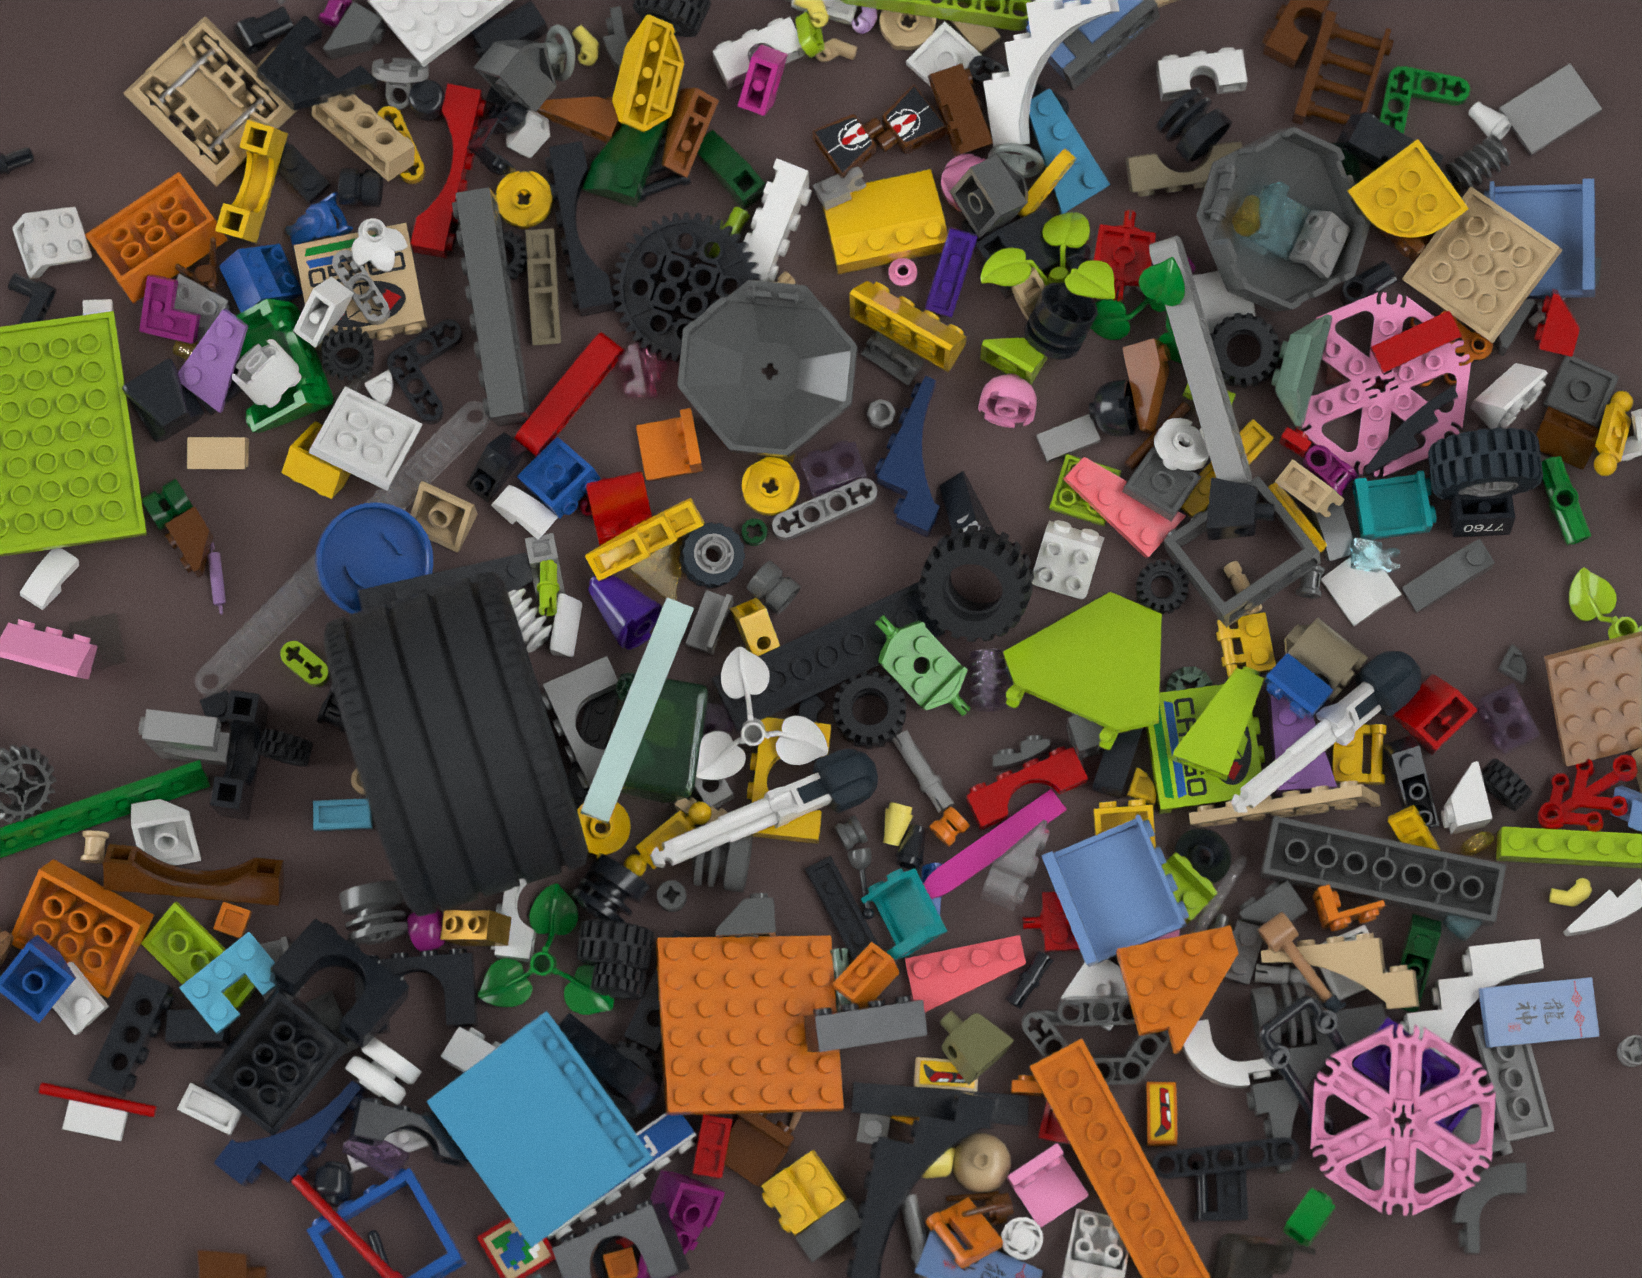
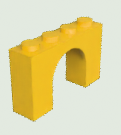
M250 120L246 121L239 148L247 152L244 178L235 201L231 205L223 203L215 231L257 243L288 136L287 133Z
M767 717L761 720V722L764 724L765 731L767 732L782 731V724L785 719ZM815 723L826 739L828 746L827 755H829L831 724ZM779 736L768 739L764 738L758 744L757 753H752L750 770L755 771L754 782H748L747 799H751L752 803L764 798L765 794L769 791L767 787L769 772L773 765L781 759L776 751V742ZM812 811L778 828H775L774 825L754 833L753 837L819 844L822 811Z

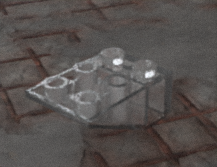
M1042 820L993 862L982 889V899L1014 911L1016 904L1022 906L1029 885L1025 884L1026 878L1033 879L1040 858L1036 857L1037 850L1043 852L1049 838L1050 830L1046 829L1048 821Z

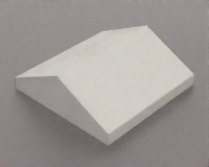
M1369 548L1345 560L1321 578V582L1353 627L1402 595Z

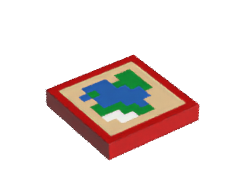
M510 1217L477 1237L500 1278H526L556 1260L552 1251L553 1247L547 1237L531 1248Z

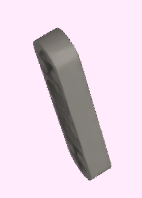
M858 479L786 510L774 518L772 523L773 533L780 540H791L870 506L877 499V486L870 479ZM861 486H864L866 489H872L869 492V498L865 499L863 495L854 498L856 504L851 505V499L847 491L851 490L852 496L860 492ZM837 496L844 498L847 503L846 507L841 511L833 510L830 507L832 498ZM808 508L817 509L820 512V518L812 523L806 521L803 517L805 510ZM797 513L799 514L800 523L804 526L798 528V523L790 526L789 533L777 529L781 526L780 521L785 520L786 523L796 521L794 514Z

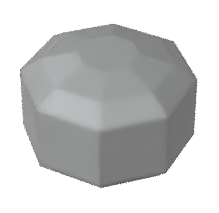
M879 399L870 403L867 418L871 426L884 429L892 425L895 410L891 402Z

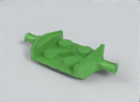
M884 615L881 616L880 620L875 622V625L887 635L885 637L887 640L880 652L878 662L922 709L930 710L943 704L951 703L961 716L967 713L965 710L969 711L971 707L959 696V691L968 669L962 666L925 627L923 622L917 621L897 628ZM918 657H924L927 661V668L922 673H917L913 667L914 661Z

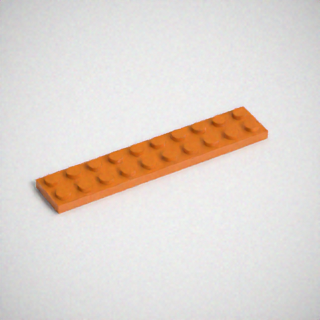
M1081 1038L1029 1066L1141 1277L1211 1278L1083 1039Z

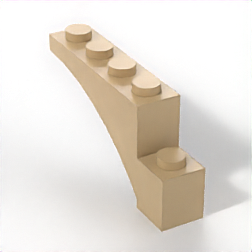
M1374 933L1357 934L1356 940L1345 941L1344 936L1326 938V944L1315 945L1314 939L1297 941V949L1309 965L1342 974L1363 985L1386 1002L1387 1009L1419 1006L1415 971L1408 970L1407 965L1389 967L1390 972L1385 973L1382 939L1374 938ZM1269 947L1268 950L1261 951L1262 963H1293L1283 948L1276 953Z

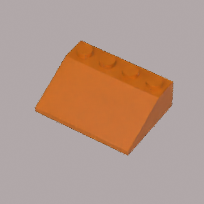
M180 172L85 234L90 244L133 304L145 296L148 275L153 274L171 279L180 273L175 268L176 264L187 268L210 253V239L212 237L216 239V248L228 241L224 233L215 231L217 221Z
M53 859L41 867L36 875L11 933L14 936L12 945L22 950L34 936L39 935L60 952L66 963L74 962L99 994L109 998L143 941L154 914L111 890H104L102 885Z

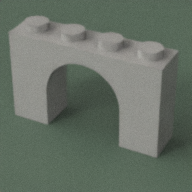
M607 656L543 684L545 693L541 694L546 709H553L557 717L552 722L559 737L565 735L569 745L564 748L570 762L576 761L581 770L576 775L583 789L587 787L590 789L606 749L594 748L585 743L576 730V719L579 711L587 702L620 687ZM644 736L627 778L655 766V760Z
M146 709V716L140 719L139 735H142V739L161 759L185 762L200 760L202 764L227 766L231 734L220 732L221 722L218 718Z

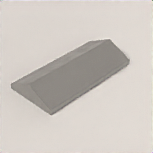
M1483 1024L1473 1026L1483 1068L1487 1072V1083L1492 1082L1494 1086L1490 1094L1496 1091L1495 1112L1503 1142L1522 1140L1555 1131L1531 1044L1486 1048Z

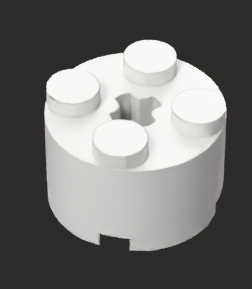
M273 339L266 340L268 345L261 347L259 344L252 347L235 366L239 370L237 375L232 374V379L255 404H266L269 408L275 406L280 401L281 395L289 387L295 386L302 377L298 372V364Z

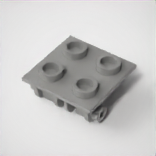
M179 273L176 279L178 280L174 308L201 314L197 342L193 343L197 346L223 309L230 310V306L227 305L229 300Z

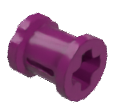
M328 0L324 12L320 13L318 19L325 25L336 28L342 20L346 9L351 6V0Z

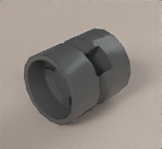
M768 561L753 576L746 589L758 599L765 598V605L776 615H779L795 599L802 586L790 576L784 578L782 576L783 570L772 561Z

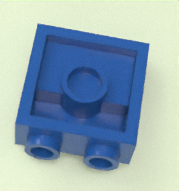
M556 437L517 475L519 481L559 518L564 514L570 515L577 509L578 501L585 494L588 495L587 483L596 482L601 479L595 469L559 437Z

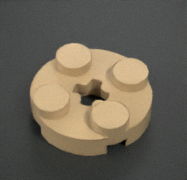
M887 10L881 12L880 29L882 35L896 50L918 49L934 33L936 28V18ZM904 16H909L910 19L916 20L912 27L907 28L901 25L904 21Z

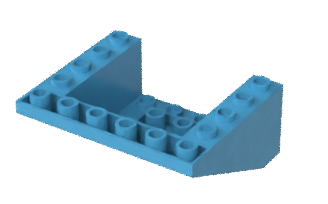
M547 1011L426 1101L531 1248L653 1159Z

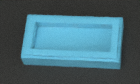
M367 799L313 801L314 831L373 829V815Z

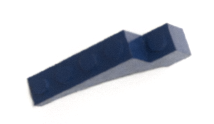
M925 376L922 383H916L911 394V398L914 401L910 409L904 408L898 422L902 426L898 434L892 433L886 447L890 451L886 459L881 458L874 474L878 475V485L906 497L905 499L900 497L893 513L897 515L896 524L928 538L940 513V506L934 503L931 496L922 458L923 426L928 405L936 388V380Z
M352 1080L339 1096L323 1110L287 1131L248 1142L237 1143L231 1140L214 1161V1164L245 1187L248 1183L254 1184L263 1172L260 1167L263 1164L292 1185L291 1181L295 1176L300 1174L304 1177L309 1170L306 1165L313 1156L317 1159L324 1152L328 1145L325 1141L330 1134L336 1135L346 1122L343 1119L350 1109L355 1111L356 1105L364 1099V1096L361 1094L365 1090Z

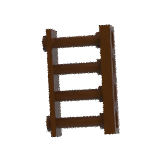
M1326 10L1292 123L1303 125L1305 117L1311 118L1312 115L1346 125L1350 117L1349 114L1315 105V101L1310 100L1313 91L1319 92V89L1363 102L1360 113L1367 112L1383 56L1390 55L1394 40L1389 39L1392 29L1386 28L1383 39L1339 27L1340 24L1335 23L1337 13ZM1335 38L1379 50L1375 65L1331 53L1332 50L1327 49L1329 39L1335 40ZM1327 64L1371 76L1367 91L1323 79V75L1318 74L1321 65L1327 66Z

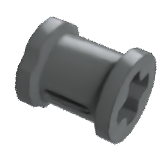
M1316 566L1300 578V585L1296 589L1295 594L1309 599L1321 598L1322 592L1319 589L1321 575L1324 574L1325 568Z

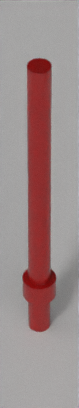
M300 1174L293 1178L291 1183L383 1278H404L398 1271L394 1272Z

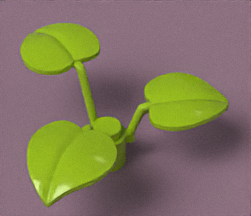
M1077 212L1055 216L1048 220L1043 227L1044 240L1052 246L1061 245L1060 267L1054 268L1048 278H1046L1033 260H1026L1025 252L1018 248H1006L994 253L985 263L981 273L982 284L992 283L1000 286H1015L1024 283L1031 275V268L1034 267L1045 286L1051 283L1063 282L1067 289L1076 295L1097 299H1115L1114 273L1107 263L1094 260L1086 261L1079 266L1078 270L1075 268L1071 272L1066 270V246L1079 248L1087 242L1090 235V226L1087 218Z
M1585 567L1579 570L1569 590V605L1576 617L1588 622L1597 616L1599 621L1612 623L1608 630L1609 639L1642 631V625L1638 628L1637 623L1630 617L1618 619L1616 616L1613 618L1603 616L1609 614L1615 608L1617 601L1615 590L1609 582L1593 574Z

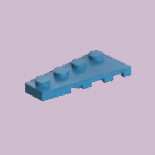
M1049 88L1031 99L1029 120L1046 168L1065 148L1077 158L1053 189L1060 214H1064L1107 188L1110 183L1051 89Z

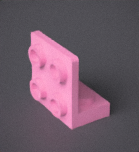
M1058 1143L1007 1176L1010 1185L1040 1228L1088 1197L1087 1191L1064 1158V1152Z

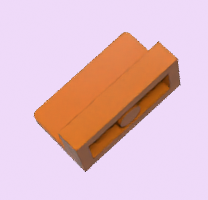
M871 942L832 985L835 990L849 1001L858 1003V1007L868 1006L867 1001L875 1000L898 976L899 970L893 957Z

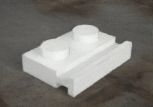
M68 962L67 964L76 976V979L55 1003L53 1009L74 1035H77L101 1015L109 1005L74 962Z

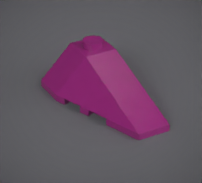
M661 1169L650 1200H652L653 1204L665 1202L680 1244L686 1255L689 1249L693 1251L698 1245V1242L695 1240L705 1226L709 1228L714 1222L726 1192L684 1174ZM641 1254L637 1278H651Z

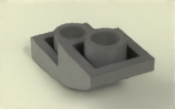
M1331 503L1327 509L1331 513L1329 517H1324L1319 512L1317 514L1312 510L1315 529L1320 532V535L1327 543L1324 550L1325 559L1332 561L1356 554L1351 530L1342 504L1338 506Z
M1042 735L1025 737L1026 741H1020V753H1015V749L998 750L997 755H992V770L998 771L1014 768L1038 758L1049 750L1050 739H1043Z

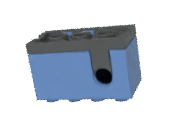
M1062 0V1H1063V3H1065V2L1076 1V0ZM1081 0V5L1091 3V0ZM1118 0L1119 12L1098 17L1079 27L1062 41L1047 61L1074 91L1160 18L1158 4L1155 0ZM1028 25L1026 26L1027 33H1030L1031 35L1030 26Z

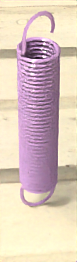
M211 543V553L207 556L213 605L219 606V611L222 615L223 609L220 604H225L226 599L221 557L219 552L212 551V545L213 550H215V547Z

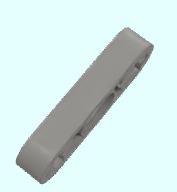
M342 250L336 253L332 260L334 271L343 285L354 293L352 299L366 320L373 325L385 323L390 316L388 303L363 265L358 266L354 262L352 251ZM342 259H346V261L353 260L350 265L355 275L350 277L346 268L339 269L342 266ZM361 280L368 282L369 290L365 294L359 295L353 291V286L356 282ZM372 298L378 308L383 306L381 309L382 315L378 317L376 314L370 315L372 309L367 302L369 299Z

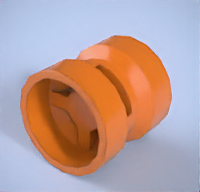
M951 806L943 812V817L940 820H935L929 826L935 836L947 847H950L955 842V837L959 833H964L970 827L968 822Z

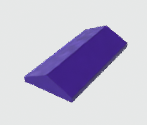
M1387 1017L1374 1033L1394 1024L1392 1032L1393 1036L1396 1037L1398 1023ZM1403 1028L1402 1032L1405 1036L1412 1035L1410 1032ZM1382 1044L1358 1055L1352 1065L1389 1091L1391 1049L1387 1045ZM1427 1048L1422 1053L1420 1094L1456 1077L1460 1072L1458 1067L1432 1048ZM1472 1105L1436 1121V1123L1452 1133Z

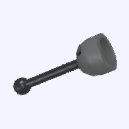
M871 848L848 851V859L851 866L859 870L863 897L868 894L865 869L872 860ZM870 902L864 904L863 916L865 919L870 920L874 917V911L870 908Z

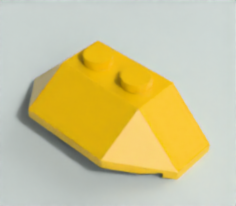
M652 15L645 16L625 46L612 98L619 122L642 132L671 117L684 67L682 53L674 35L673 24Z

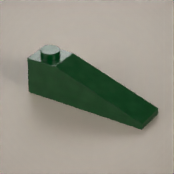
M669 118L645 132L622 124L591 163L582 190L637 208Z

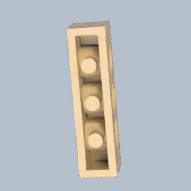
M355 93L348 97H343L342 95L330 97L328 102L312 106V117L387 181H390L414 165L415 146L412 141L401 135L389 121L381 118L370 105L361 101Z

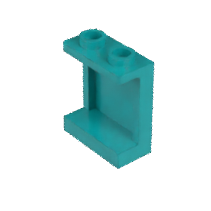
M1424 470L1417 471L1415 475L1367 481V478L1355 479L1352 484L1361 541L1427 533L1432 529L1433 523H1436L1435 507L1429 505L1428 495L1432 494L1430 478H1425Z
M901 868L893 871L886 876L887 882L880 881L868 888L870 893L861 898L863 904L873 901L896 944V946L886 951L887 954L893 957L894 961L913 954L947 932L916 869L903 872Z

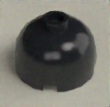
M1128 379L1115 380L1100 386L1095 394L1094 402L1089 403L1091 420L1096 419L1099 429L1107 435L1124 437L1135 434L1137 420L1136 417L1132 418L1135 405Z

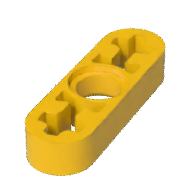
M393 106L381 108L377 114L384 120H386L385 116L387 115L395 118L394 124L397 131L404 137L409 138L415 146L400 111ZM416 146L413 166H419L416 169L417 174L412 176L407 172L408 169L400 174L402 180L408 184H417L425 176V167Z
M1066 148L1055 157L1028 191V202L1018 212L1021 218L1034 213L1076 161L1077 158Z

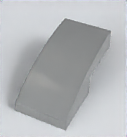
M554 534L542 535L538 540L535 537L525 538L537 599H539L537 584L540 582V563L548 559L553 560L557 564V583L560 586L557 595H560V593L565 594Z

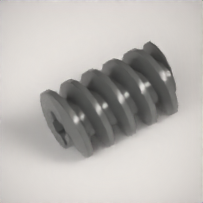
M1492 135L1491 138L1484 139L1482 145H1475L1473 151L1467 150L1464 152L1463 157L1458 156L1455 158L1454 163H1447L1445 169L1457 189L1462 190L1464 186L1468 190L1470 187H1473L1472 180L1478 185L1483 183L1481 174L1488 179L1491 178L1490 168L1499 173L1501 171L1499 162H1502L1507 167L1511 164L1506 148L1498 137Z

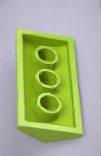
M177 901L172 904L141 942L182 985L226 950ZM244 975L224 991L223 994L238 1011L250 999L256 987Z

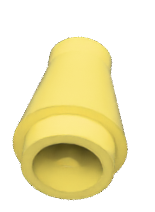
M893 802L889 803L888 809L885 808L883 843L900 847L901 840L914 816L911 815L913 807Z

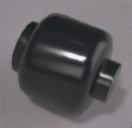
M432 80L415 83L408 94L409 105L413 114L425 121L439 118L443 114L442 106L445 100V93L442 87Z
M336 1161L325 1162L324 1166L316 1170L313 1189L332 1208H336L339 1206V1203H344L350 1199L354 1175L344 1163Z

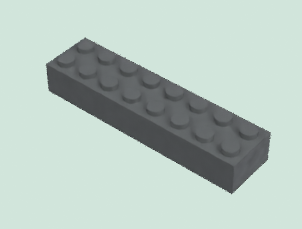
M490 187L455 193L457 202H452L454 217L458 219L461 230H457L459 247H462L465 253V258H461L462 271L464 275H467L470 284L465 286L467 301L471 303L474 314H470L472 331H475L476 336H478V342H474L476 358L480 359L483 370H478L481 387H484L487 393V398H483L485 415L489 416V420H493L498 427L524 423L531 416L511 283L505 267L508 264L498 200Z
M1273 816L1260 878L1282 883L1289 881L1291 885L1315 890L1318 887L1330 884L1331 890H1336L1338 895L1371 902L1384 900L1385 905L1491 927L1497 918L1506 865Z

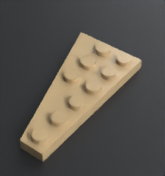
M1357 781L1340 783V788L1329 789V786H1318L1311 788L1312 793L1300 794V791H1288L1282 793V798L1272 799L1271 795H1269L1254 808L1247 806V813L1236 812L1232 806V801L1226 802V807L1216 809L1215 805L1197 807L1198 812L1189 813L1190 825L1200 828L1233 824L1237 822L1238 817H1242L1244 821H1260L1266 817L1265 814L1270 813L1271 816L1286 818L1329 812V807L1345 811L1354 810L1355 807H1358L1357 803L1367 802L1371 807H1380L1381 803L1379 794L1362 784L1358 785Z

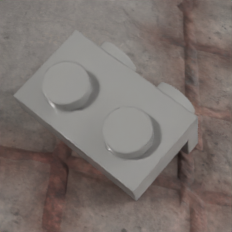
M1311 210L1289 259L1295 263H1304L1320 278H1329L1351 229L1332 211Z

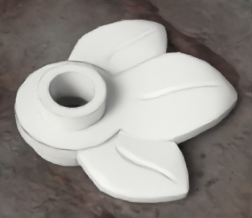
M367 219L359 226V237L352 244V257L358 266L370 261L378 270L390 272L395 262L394 251L406 249L407 243L403 235L396 229L386 228L383 222L378 219ZM372 230L376 233L377 236L372 237L367 233V231Z

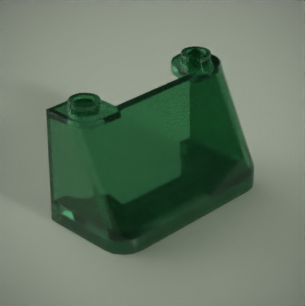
M627 672L620 674L616 684V692L621 701L626 700L635 678V673ZM666 678L621 790L622 793L660 803L686 799L691 795L696 780L708 691L705 685Z

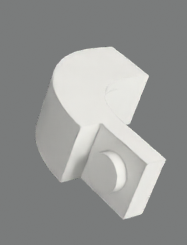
M1208 1019L1197 1022L1182 1047L1186 1059L1202 1077L1223 1087L1248 1088L1250 1086L1249 1075H1253L1254 1080L1271 1077V1072L1276 1070L1264 1059L1238 1062L1224 1057L1213 1044Z

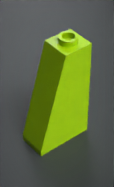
M1243 667L1242 670L1236 668L1175 748L1171 760L1226 780L1264 680L1263 677L1259 676L1260 673L1249 667Z

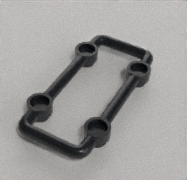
M1304 995L1264 1023L1260 1028L1259 1038L1265 1047L1264 1060L1271 1067L1279 1069L1309 1116L1307 1126L1311 1131L1313 1100L1288 1063L1290 1060L1289 1050L1281 1043L1275 1042L1271 1033L1309 1006L1313 1012L1311 1018L1313 1027L1319 1032L1327 1034L1337 1051L1348 1045L1336 1028L1338 1024L1337 1015L1330 1009L1323 1007L1315 996ZM1352 1065V1067H1353L1357 1072H1359L1360 1074L1364 1075L1365 1077H1367L1368 1079H1370L1371 1081H1373L1374 1083H1376L1377 1085H1379L1377 1082H1375L1374 1080H1372L1370 1077H1368L1366 1074H1364L1362 1071H1360L1359 1069H1357L1355 1066ZM1325 1112L1324 1129L1328 1134L1334 1135L1332 1132L1334 1127L1333 1119ZM1366 1116V1117H1364L1363 1119H1361L1359 1122H1357L1356 1124L1361 1123V1122H1363V1121L1369 1119L1370 1117H1369V1116Z

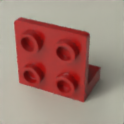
M642 472L586 484L600 546L652 517Z

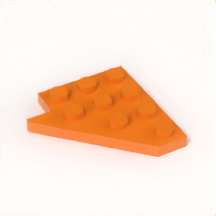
M1231 925L1119 948L1116 951L1139 1036L1168 1030L1174 1054L1180 1052L1238 955Z

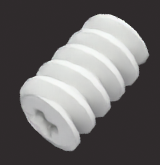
M523 588L517 591H510L508 594L525 645H527V651L530 653L548 640L553 625L542 626L547 618L545 615L539 618L535 617L539 607L529 609L528 606L533 599L531 597L524 600L521 598L526 592Z

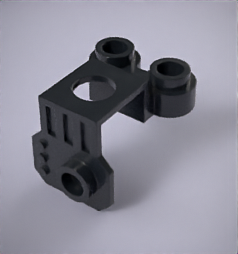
M513 100L505 105L494 103L486 112L488 120L481 122L467 146L479 158L480 163L492 173L504 175L516 171L509 161L503 156L494 153L486 146V143L492 133L495 135L510 133L515 126L524 120L527 115V109L521 103L514 102ZM486 128H488V131H487V133L484 135V137H482L481 139L478 140L480 134H481Z

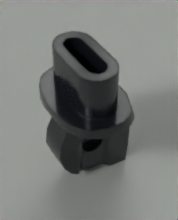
M1086 243L1079 248L1066 246V261L1071 270L1073 268L1078 270L1082 263L1091 261L1089 259L1091 250Z

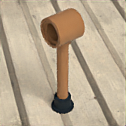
M1280 912L1257 929L1264 942L1274 953L1283 948L1321 999L1323 1007L1336 1013L1346 1006V1003L1342 1004L1336 995L1332 996L1292 942L1299 934L1283 912Z

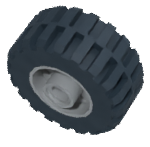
M1493 428L1463 432L1438 440L1437 443L1431 445L1428 451L1432 491L1438 498L1443 500L1449 499L1452 501L1454 495L1464 494L1484 497L1512 492V496L1536 488L1543 479L1539 439L1532 431H1527L1526 429Z

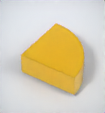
M1136 767L1127 797L1136 800L1146 799V803L1155 805V786L1148 774Z

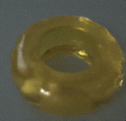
M1482 831L1470 837L1460 846L1462 855L1473 856L1483 851L1494 841V836L1490 831Z

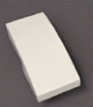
M508 485L491 504L511 524L517 521L537 540L558 518L542 503L511 485Z
M62 548L52 549L31 574L20 591V596L43 610L61 592V584L79 567V559Z

